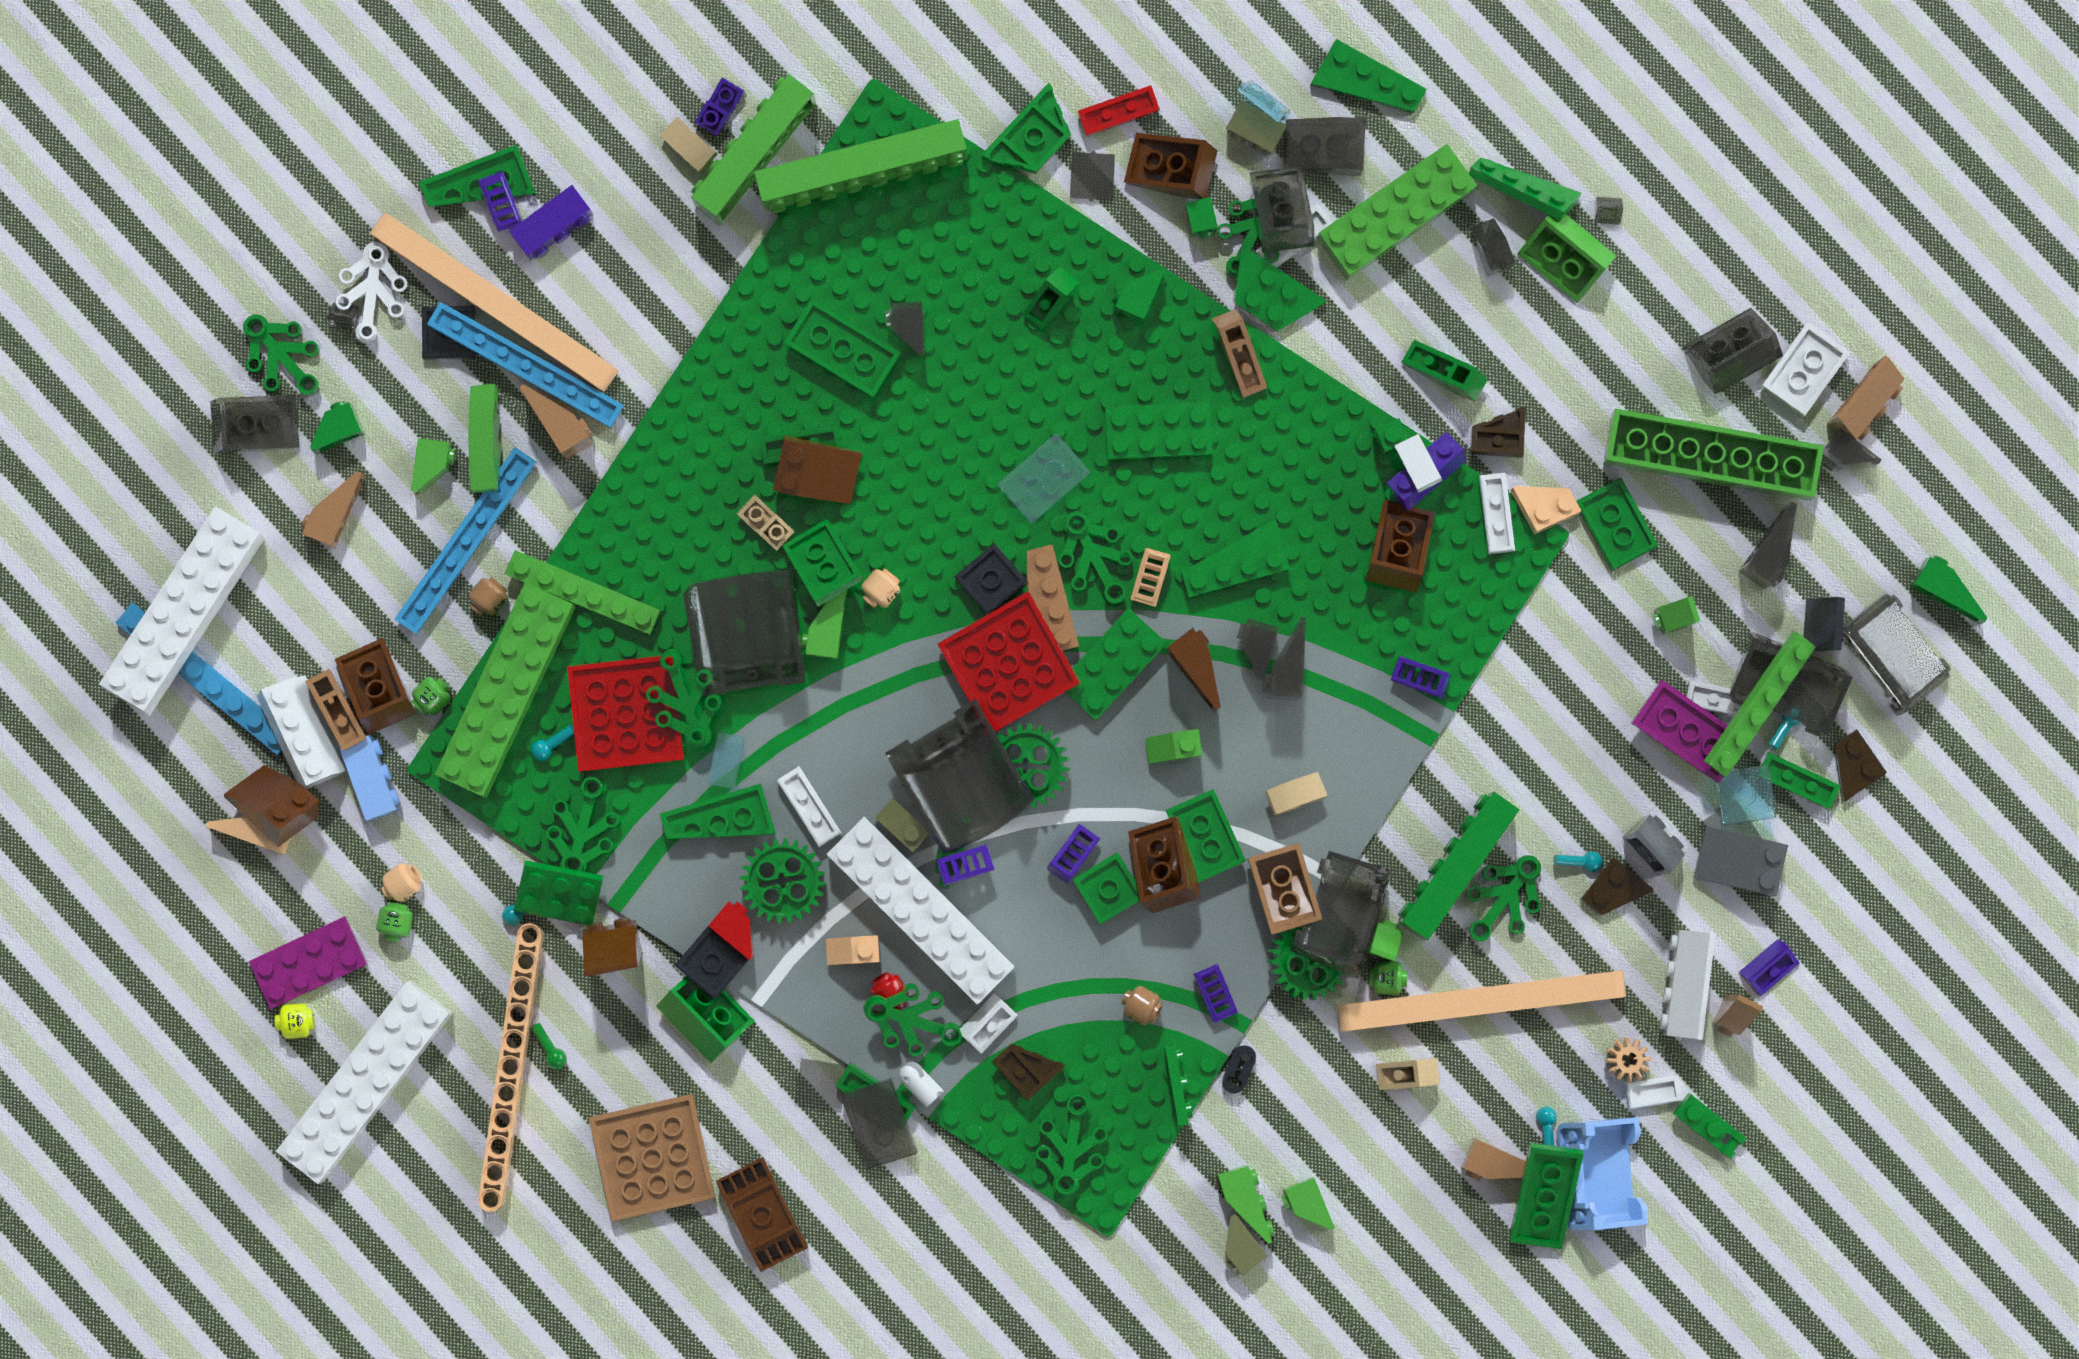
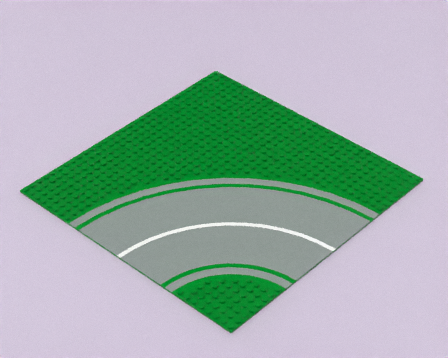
M871 79L821 154L942 122L877 79ZM964 137L967 148V160H963V164L960 166L949 168L948 165L938 167V170L933 173L923 174L922 171L913 173V177L906 180L889 179L887 184L883 186L872 187V184L862 186V190L856 193L847 194L846 191L836 193L837 196L829 200H821L820 197L812 199L811 203L805 206L796 207V204L785 206L786 210L782 211L545 562L661 610L652 634H646L574 604L576 609L490 793L485 798L435 775L506 624L505 622L408 766V772L545 864L560 867L562 856L553 841L547 838L546 830L552 825L560 827L563 831L562 838L570 850H572L574 839L560 816L553 812V803L557 800L566 801L569 805V812L578 825L585 797L581 791V784L588 777L599 779L603 784V792L599 797L595 798L589 827L604 819L608 812H615L620 816V824L617 827L608 828L585 842L582 851L584 853L597 846L598 841L602 838H609L614 843L612 852L608 854L603 853L588 862L585 871L603 876L599 895L601 901L631 921L636 920L637 925L682 955L696 941L728 901L733 904L738 901L749 910L746 915L751 918L754 957L745 964L728 984L729 986L849 1065L851 1062L917 1105L915 1108L917 1111L1105 1236H1111L1184 1126L1177 1125L1164 1046L1176 1045V1050L1181 1049L1184 1065L1179 1066L1180 1075L1186 1076L1188 1092H1183L1185 1103L1190 1102L1193 1112L1276 985L1274 980L1278 975L1269 973L1275 966L1274 964L1267 963V960L1273 958L1274 954L1267 952V949L1275 948L1270 939H1278L1279 936L1277 933L1273 935L1270 933L1247 858L1294 843H1300L1322 915L1568 539L1569 533L1556 524L1534 534L1513 495L1508 492L1515 551L1488 554L1479 476L1481 474L1466 464H1462L1414 506L1415 508L1435 512L1423 575L1417 592L1365 581L1383 501L1399 503L1390 494L1387 482L1405 468L1397 451L1381 455L1373 430L1375 427L1396 420V418L1245 320L1244 323L1267 388L1243 398L1212 322L1213 318L1230 312L1229 309L1013 168L981 158V155L985 150ZM1060 266L1078 280L1080 284L1069 300L1042 331L1026 318L1023 312L1044 281ZM1157 270L1165 271L1163 280L1144 323L1115 311L1116 304L1112 301L1118 288L1123 289L1125 283ZM811 298L901 353L874 399L784 344V341ZM1210 402L1212 456L1107 460L1105 407ZM1402 423L1408 439L1418 434ZM837 424L841 448L862 452L851 504L773 491L779 462L763 463L759 437ZM1419 434L1426 449L1433 444ZM753 495H756L795 531L783 545L828 519L862 576L863 580L847 589L838 660L809 657L805 654L806 650L801 649L803 634H808L810 625L825 603L819 607L816 605L783 546L776 551L736 514ZM1075 511L1082 512L1088 517L1090 523L1106 528L1115 527L1120 531L1119 541L1113 544L1108 543L1105 537L1088 535L1095 544L1119 551L1128 550L1132 553L1133 561L1129 566H1121L1118 561L1101 557L1114 582L1122 584L1125 588V597L1122 602L1111 604L1105 599V586L1091 562L1086 576V588L1081 592H1077L1071 587V581L1076 576L1084 548L1078 539L1073 552V566L1064 569L1059 565L1058 559L1064 551L1068 537L1064 530V520L1069 513ZM1276 519L1290 570L1188 598L1181 572ZM1078 520L1073 521L1071 524L1072 528L1076 530L1082 527L1081 522ZM1109 531L1107 534L1110 540H1115L1118 536L1115 531ZM995 543L1026 580L1027 551L1053 545L1079 644L1077 648L1063 651L1072 668L1128 608L1167 642V645L1096 721L1064 693L990 736L985 731L941 652L938 643L986 616L984 611L958 583L954 576L992 544ZM1145 548L1171 555L1156 607L1130 600ZM1124 553L1120 556V560L1123 563H1127L1130 561V556ZM1063 556L1061 562L1064 565H1069L1071 558ZM1152 558L1147 560V562L1155 565H1163V562ZM885 568L900 581L898 584L900 593L888 607L883 608L877 605L873 608L863 599L865 593L862 591L861 585L874 570L882 571ZM1147 568L1144 570V573L1158 577L1160 575L1158 571ZM1143 578L1141 580L1143 584L1154 587L1157 585V582ZM1082 579L1074 581L1075 587H1083L1084 581ZM1027 585L1005 604L1026 593ZM1139 588V594L1153 597V592ZM1112 589L1110 596L1116 599L1120 596V592L1117 589ZM1192 628L1196 632L1201 630L1209 640L1207 646L1210 650L1221 704L1220 709L1215 714L1166 652L1168 646ZM668 649H676L683 657V662L679 668L689 695L696 684V674L700 670L708 669L713 675L711 683L706 686L695 709L698 720H700L706 708L705 699L710 694H717L721 697L722 704L715 711L708 725L711 730V740L705 747L694 748L686 742L685 734L682 733L684 760L578 772L574 735L553 748L551 756L544 761L536 760L531 754V746L535 741H546L567 726H573L568 666L661 656ZM1399 656L1450 673L1451 678L1443 699L1391 681ZM1406 664L1401 679H1406L1410 665ZM1416 668L1411 682L1416 683L1420 669ZM1426 672V675L1424 677L1422 686L1426 687V684L1428 682L1430 676L1429 672ZM700 674L701 681L707 682L709 680L707 674ZM1440 676L1436 677L1432 687L1433 690L1437 689ZM715 698L709 699V704L712 707L718 705ZM679 712L680 721L688 724L685 714ZM1031 723L1034 726V731L1037 730L1039 725L1044 726L1043 734L1049 730L1053 731L1051 739L1059 737L1061 741L1057 746L1067 748L1062 753V756L1070 757L1069 761L1063 763L1065 767L1071 769L1068 772H1063L1062 775L1068 779V782L1060 781L1059 783L1064 789L1063 792L1055 789L1053 792L1056 795V799L1054 800L1047 796V805L1045 806L1038 801L1036 809L1032 808L1030 802H1028L1026 809H1022L1021 801L1018 802L1016 807H1012L1011 798L1006 802H1002L1004 793L994 795L997 785H988L993 776L985 775V772L991 770V766L985 765L984 762L992 760V757L986 752L995 751L996 749L991 742H1001L999 733L1007 737L1008 727L1017 732L1018 724H1022L1024 730H1026L1028 724ZM1199 729L1202 749L1201 757L1149 764L1145 738ZM699 731L693 732L695 739H702V734ZM1018 745L1012 746L1009 751L1010 757L1013 760L1019 758L1022 753ZM1045 747L1038 748L1035 753V757L1039 762L1044 761L1048 755ZM1028 759L1025 764L1012 762L1004 764L1005 767L1025 769L1026 774L1028 769L1050 770L1049 765L1031 764ZM798 766H800L842 832L821 847L818 846L777 781ZM1016 771L1010 772L1007 777V781L1011 786L1019 782V775ZM1315 772L1319 773L1328 795L1325 799L1303 805L1297 810L1274 816L1265 793L1266 790ZM1042 773L1036 774L1033 779V783L1037 788H1041L1046 781ZM591 783L588 786V791L590 793H595L597 791V785L595 783ZM761 783L776 831L774 835L667 839L660 813ZM1212 789L1216 792L1246 859L1244 863L1199 882L1200 899L1156 913H1151L1138 901L1100 925L1073 880L1066 884L1047 870L1049 863L1077 825L1081 824L1098 836L1100 841L1072 879L1118 852L1136 881L1128 831L1169 819L1165 810ZM892 798L931 833L914 853L875 818ZM564 803L557 804V812L562 813L565 811ZM945 813L971 818L965 851L987 844L995 869L949 885V889L938 887L940 873L935 872L936 866H934ZM610 815L607 819L610 825H614L617 821L615 815ZM863 817L1015 966L978 1005L827 855ZM554 828L550 831L551 838L554 839L559 836L558 829ZM1077 835V840L1087 847L1090 845L1088 841ZM775 838L778 840L779 845L783 844L785 838H788L789 846H792L794 841L798 840V849L807 845V855L813 852L816 853L812 861L822 862L817 871L825 872V875L819 877V881L825 882L826 885L818 887V890L824 896H815L814 898L819 905H809L811 914L803 910L801 912L802 920L793 915L792 923H789L787 918L783 917L782 923L778 924L777 916H774L768 922V913L766 912L761 917H758L760 908L757 907L750 910L749 907L753 903L752 899L747 901L743 899L749 892L740 890V887L747 885V881L740 879V876L747 875L748 873L742 866L751 865L747 856L755 858L757 855L754 848L763 851V842L772 847ZM609 841L601 843L602 850L607 851L610 849ZM1073 844L1069 846L1081 855L1084 853ZM981 852L977 853L980 868L986 867ZM1064 853V857H1066L1071 862L1076 864L1077 861L1074 858L1069 856L1067 853ZM966 857L970 871L975 870L972 857ZM791 858L787 861L786 868L790 873L800 870L801 863L797 858ZM572 860L569 863V868L572 870H576L579 866L576 860ZM1060 862L1057 863L1070 872V869ZM765 863L761 866L760 873L764 878H769L774 874L775 868L771 863ZM963 864L961 865L960 874L965 873ZM782 873L780 874V879L761 882L760 887L780 884L782 888H786L787 882L804 880L806 875L787 878ZM796 884L791 889V894L795 899L803 898L806 893L805 887L802 884ZM776 889L768 890L765 894L766 901L769 904L776 903L779 900V892ZM1305 933L1300 936L1299 941L1301 945L1306 939ZM879 936L880 962L827 965L826 939ZM1292 946L1290 947L1291 952L1297 953V949ZM1218 964L1238 1013L1214 1023L1193 974ZM889 972L890 974H898L905 985L908 983L917 985L920 992L917 1000L905 1001L906 1005L900 1009L901 1011L926 1000L931 992L937 991L942 994L944 1005L940 1009H932L918 1015L944 1025L952 1022L961 1028L993 994H996L1018 1016L982 1054L963 1036L957 1045L947 1046L942 1042L939 1035L912 1026L917 1039H920L924 1046V1051L920 1056H912L908 1052L907 1041L898 1021L887 1018L891 1029L897 1032L900 1040L897 1047L887 1048L884 1045L883 1034L878 1023L869 1020L865 1016L863 1007L866 1000L871 997L869 993L872 987L871 982L879 975ZM1213 974L1202 979L1203 984L1217 979V976ZM1219 983L1215 986L1206 989V991L1209 994L1221 989L1222 987ZM1143 986L1159 995L1160 1003L1163 1004V1007L1154 1023L1150 1022L1147 1025H1141L1124 1015L1125 1006L1121 1002L1128 990L1133 991L1136 987ZM914 989L908 990L910 996L916 992ZM1223 993L1211 998V1003L1213 1004L1226 998L1225 994ZM933 998L931 1000V1003H938L940 1001V998ZM1228 1003L1214 1009L1215 1013L1226 1010L1230 1006ZM874 1005L872 1010L878 1011L879 1008L877 1005ZM949 1029L945 1032V1034L952 1035L954 1033V1030ZM890 1036L886 1041L893 1042L896 1037ZM1011 1043L1065 1065L1060 1072L1028 1101L1017 1092L991 1063ZM914 1044L911 1050H918L920 1045ZM908 1062L919 1064L944 1091L927 1108L899 1078V1071ZM1073 1094H1082L1088 1101V1108L1085 1113L1081 1114L1077 1145L1089 1137L1094 1128L1099 1126L1107 1130L1108 1137L1106 1141L1097 1143L1078 1157L1074 1162L1073 1171L1087 1163L1089 1156L1093 1153L1101 1154L1104 1158V1164L1101 1168L1094 1169L1079 1180V1188L1074 1195L1062 1197L1054 1191V1176L1044 1162L1037 1159L1036 1149L1041 1145L1048 1146L1051 1149V1157L1062 1170L1064 1158L1049 1137L1040 1131L1039 1125L1042 1120L1051 1119L1055 1123V1129L1067 1143L1071 1115L1067 1108V1101ZM1075 1099L1072 1106L1074 1109H1080L1083 1103L1080 1099ZM1045 1122L1042 1125V1129L1045 1132H1050L1053 1128L1050 1122ZM1101 1129L1095 1132L1096 1139H1103L1105 1132ZM1042 1148L1039 1150L1038 1155L1041 1158H1046L1049 1152L1047 1149ZM1099 1156L1092 1157L1091 1164L1099 1166L1101 1158ZM1065 1178L1061 1181V1186L1067 1189L1071 1186V1181Z

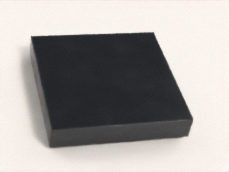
M422 306L423 360L476 359L475 352L427 326L437 306ZM449 306L475 321V306Z
M995 543L954 576L986 615L1000 608L1029 584Z
M1845 598L1806 599L1803 637L1816 647L1813 652L1841 651Z
M707 926L674 965V968L715 1001L749 959Z

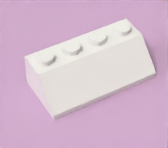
M305 675L286 679L266 687L259 692L257 698L296 781L306 789H309L348 771L331 728L305 682L307 680Z
M1676 930L1675 935L1670 937L1669 950L1673 951L1672 961H1668L1666 968V977H1670L1669 988L1665 987L1663 992V1003H1667L1666 1013L1661 1014L1660 1029L1663 1030V1035L1703 1040L1715 942L1714 933Z

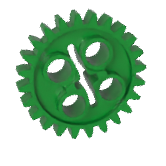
M1031 723L1028 724L1026 730H1024L1022 724H1018L1017 732L1008 727L1007 737L999 733L1001 742H991L996 748L995 751L986 752L992 757V760L984 762L985 765L991 766V770L985 772V775L993 776L988 785H997L994 795L1004 793L1001 801L1006 802L1011 798L1012 807H1016L1019 801H1021L1022 809L1027 808L1028 802H1030L1033 809L1037 808L1038 801L1046 806L1047 796L1054 800L1056 799V795L1053 792L1055 789L1063 792L1064 789L1059 785L1060 781L1068 782V779L1062 776L1063 772L1071 770L1063 764L1070 760V757L1062 756V753L1067 748L1057 746L1061 741L1059 737L1051 739L1053 731L1049 730L1043 734L1044 726L1039 725L1037 730L1034 731V726ZM1018 745L1022 753L1019 758L1013 760L1010 757L1009 751L1012 746ZM1040 747H1045L1048 753L1047 758L1039 762L1035 757L1036 750ZM1028 759L1031 764L1049 765L1050 770L1028 769L1026 774L1025 769L1005 767L1004 764L1006 762L1025 764ZM1012 771H1016L1019 775V782L1014 786H1011L1007 781V777ZM1038 773H1042L1046 780L1041 788H1037L1033 783L1034 776Z
M775 838L772 847L763 842V851L754 848L757 856L755 858L747 856L751 865L742 866L748 873L747 875L740 876L741 880L747 881V885L740 887V890L749 892L743 899L744 901L752 899L753 903L749 907L750 910L757 907L760 908L758 917H761L765 912L768 913V922L774 916H777L778 924L782 923L783 917H786L788 922L792 923L793 915L802 920L801 912L803 910L811 914L809 905H819L814 899L815 896H824L818 890V887L826 885L825 882L819 881V877L825 875V872L817 871L822 862L812 861L816 853L813 852L807 855V845L798 849V840H795L792 846H789L788 838L784 839L782 845H779L778 840ZM797 858L800 861L801 867L798 872L790 873L787 870L786 864L789 859ZM765 863H771L775 868L774 874L769 878H764L760 873L761 866ZM782 873L787 878L806 875L804 880L787 882L786 888H782L780 884L760 887L761 882L780 879V874ZM796 884H802L805 887L806 893L801 899H795L791 894V889ZM770 889H776L779 892V900L774 904H769L765 899V894Z
M1322 917V920L1277 933L1278 939H1270L1275 948L1267 949V952L1274 954L1273 958L1267 960V963L1274 964L1275 967L1269 973L1278 975L1274 983H1283L1281 991L1287 992L1290 990L1289 996L1297 997L1299 994V999L1306 1000L1309 997L1310 1000H1316L1318 994L1319 997L1325 998L1326 990L1335 992L1334 983L1343 984L1339 976L1348 975L1343 967L1351 965V962L1345 960V956L1350 955L1351 951L1344 950V946L1349 941L1340 939L1344 931H1335L1338 924H1328L1329 918ZM1303 933H1305L1307 940L1306 943L1303 946H1301L1299 939L1300 936ZM1325 944H1327L1329 947V952L1324 957L1322 954V948ZM1292 946L1300 952L1309 953V956L1328 963V968L1320 963L1310 961L1305 956L1291 952L1290 947ZM1294 957L1296 967L1291 971L1289 962ZM1317 968L1319 975L1317 980L1313 981L1312 972Z

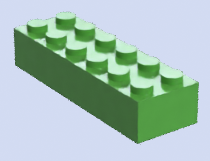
M790 74L785 79L781 77L772 89L775 92L769 99L764 98L756 109L758 111L756 116L752 120L749 118L745 121L740 129L741 135L737 140L732 139L724 149L725 155L720 161L716 159L707 171L710 174L704 181L699 180L691 191L693 193L691 198L695 207L718 225L722 224L756 181L754 171L767 167L816 105L814 93Z
M1445 144L1320 231L1317 239L1345 279L1348 280L1472 194L1477 188V184L1449 145Z

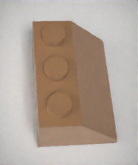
M1886 355L1874 363L1827 423L1850 443L1857 439L1861 441L1871 430L1868 426L1873 418L1878 420L1887 410L1884 404L1888 399L1894 400L1903 389L1900 384L1905 378Z

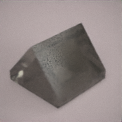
M1596 197L1594 223L1620 225L1624 209L1622 199Z
M334 302L327 315L329 325L356 330L359 306L351 305L349 309L341 311ZM339 303V305L342 307H346L348 305Z

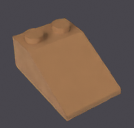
M524 384L519 386L566 460L593 444L590 437L594 434L583 418L578 420L573 413Z
M1294 843L1247 858L1271 935L1322 920L1300 843Z

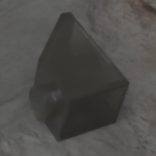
M1494 218L1469 227L1487 276L1512 268L1515 263L1514 257L1504 233Z
M922 302L891 303V310L886 311V326H891L892 334L917 357L925 358Z
M1839 428L1824 445L1821 465L1830 471L1834 469L1838 472L1875 467L1882 459Z
M1248 618L1246 624H1240L1236 638L1241 639L1239 646L1257 679L1262 680L1279 627Z

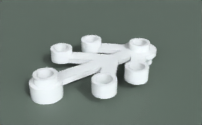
M371 242L366 245L363 250V258L350 268L342 269L338 275V279L342 284L349 285L357 274L369 267L367 279L348 293L340 294L335 300L336 307L341 311L349 309L352 302L366 293L362 323L355 330L356 339L364 344L371 343L377 335L376 327L373 325L376 295L387 307L390 317L399 318L404 312L403 305L392 298L378 279L380 269L391 281L393 291L400 293L407 287V280L399 276L389 264V251L380 242ZM373 250H378L381 253L379 259H374L371 256ZM349 272L351 280H343L342 273ZM401 280L404 283L403 288H396L394 282ZM340 298L348 300L346 307L339 305L338 300ZM394 305L400 307L401 310L397 315L391 312V307ZM362 328H369L371 335L368 337L364 336L361 332Z

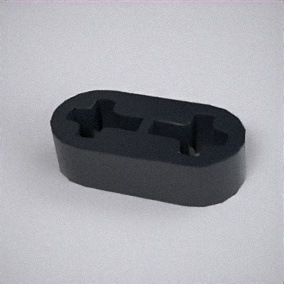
M1238 1046L1231 1055L1222 1077V1086L1229 1093H1239L1246 1086L1256 1061V1053L1250 1046ZM1246 1049L1249 1051L1248 1056L1252 1058L1250 1062L1245 1061L1241 1069L1238 1068L1240 1058L1237 1057V1053H1243ZM1236 1070L1241 1071L1238 1076V1080L1241 1081L1240 1087L1235 1086L1233 1089H1230V1083L1226 1081L1228 1076L1233 1077Z

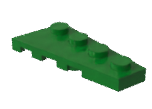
M1338 39L1334 41L1310 86L1322 87L1339 94H1348L1361 100H1370L1381 103L1383 106L1413 114L1427 90Z
M517 145L419 182L428 207L485 200L478 180L501 171L504 172L514 197L536 194ZM498 182L487 186L490 191L502 186V184ZM505 192L492 196V199L504 197L506 194Z
M1481 157L1471 166L1469 175L1472 178L1560 221L1576 205L1582 194L1573 189Z
M1276 519L1181 572L1188 598L1290 570Z
M761 783L660 813L667 839L776 834Z

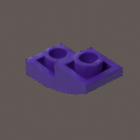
M722 77L694 123L718 136L746 90Z

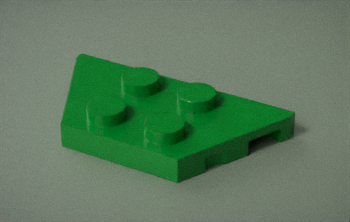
M1048 83L983 152L981 158L1033 174H1037L1071 137V132L1063 118V112L1056 101L1051 84Z
M1241 245L1233 303L1275 331H1279L1326 302L1325 299L1244 245Z

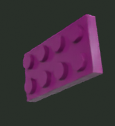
M1660 680L1631 724L1711 780L1719 783L1724 776L1716 772L1704 760L1728 725L1665 681Z
M346 916L248 961L270 1009L283 1005L368 965Z

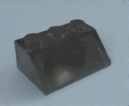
M1752 308L1745 310L1684 345L1686 353L1703 382L1715 395L1783 357L1776 333Z

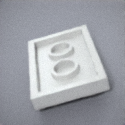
M1807 322L1761 387L1804 417L1850 352Z

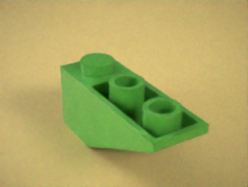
M1245 1165L1218 1173L1217 1176L1224 1199L1268 1244L1272 1243L1271 1236H1274L1275 1233L1271 1220L1265 1221L1263 1211L1267 1210L1263 1194L1258 1196L1255 1185L1259 1184L1255 1169L1250 1170L1249 1166Z

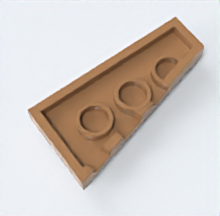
M1053 545L1027 551V581L1029 583L1027 584V592L1031 593L1061 649L1065 651L1079 647Z

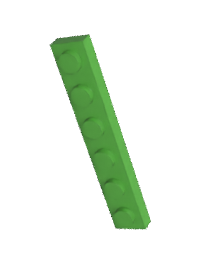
M514 550L504 573L516 580L526 582L552 595L649 635L652 634L661 613L659 609Z
M1792 631L1705 758L1704 762L1720 775L1727 778L1816 648L1801 634Z

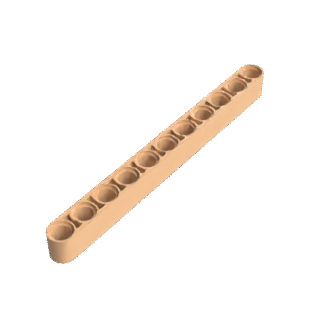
M384 212L369 233L379 242L598 390L605 392L619 372L595 353L389 214Z
M531 923L520 927L516 939L478 1196L480 1207L487 1212H494L504 1205L544 941L542 928ZM529 928H534L537 932V939L532 943H528L524 938V933ZM525 954H529L533 958V965L529 969H524L520 964V960ZM522 980L526 981L530 988L529 992L524 996L520 995L516 990L517 984ZM517 1007H522L526 1012L525 1019L521 1022H517L513 1018V1010ZM513 1033L519 1034L522 1039L521 1045L516 1049L512 1048L509 1044V1037ZM510 1059L514 1060L518 1065L517 1072L513 1075L508 1074L505 1070V1064ZM505 1086L511 1087L514 1091V1096L510 1101L504 1100L501 1096V1090ZM502 1112L510 1117V1123L505 1128L497 1123V1117ZM496 1139H501L506 1144V1150L502 1154L496 1153L493 1149ZM493 1165L499 1166L502 1170V1177L499 1180H493L489 1175V1170ZM488 1192H493L498 1196V1203L495 1207L489 1206L485 1201Z
M1623 970L1342 1004L1337 1005L1340 1032L1621 998L1626 997Z

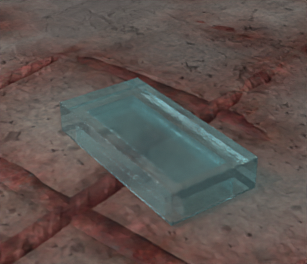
M718 732L709 785L735 789L745 737Z

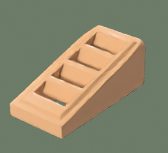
M1145 548L1130 600L1156 607L1171 555ZM1148 558L1163 562V565H1155L1147 562ZM1145 568L1160 572L1159 577L1144 573ZM1142 578L1157 582L1156 587L1141 583ZM1139 588L1153 592V597L1139 594Z

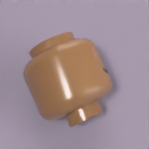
M492 577L490 579L481 578L468 594L469 599L473 602L470 607L481 616L485 613L495 616L508 600V596L505 593L507 589Z
M1138 986L1133 991L1128 990L1121 1002L1125 1006L1124 1015L1141 1025H1147L1150 1022L1154 1023L1163 1007V1004L1160 1003L1159 995L1143 986Z

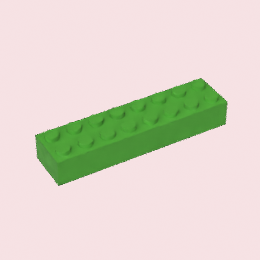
M959 119L754 171L765 212L770 210L771 213H778L786 210L785 206L796 204V207L810 204L812 199L821 197V200H829L837 196L836 193L846 191L847 194L856 193L862 190V186L872 184V187L883 186L887 184L889 179L897 178L898 181L913 177V173L920 171L923 174L936 172L940 166L948 165L949 168L960 166L963 164V160H967V148Z
M1615 408L1611 414L1603 464L1811 501L1816 496L1824 445Z
M526 582L524 583L435 775L482 797H488L576 609L574 604Z

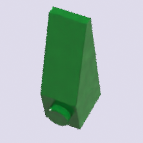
M1413 340L1401 361L1404 365L1450 391L1476 402L1488 381L1477 367L1416 340Z
M1938 556L1926 558L1910 587L1978 624L1986 622L1988 617L1955 570L1947 566L1949 563Z

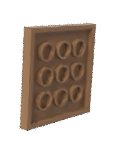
M693 1094L589 1117L611 1222L716 1198Z

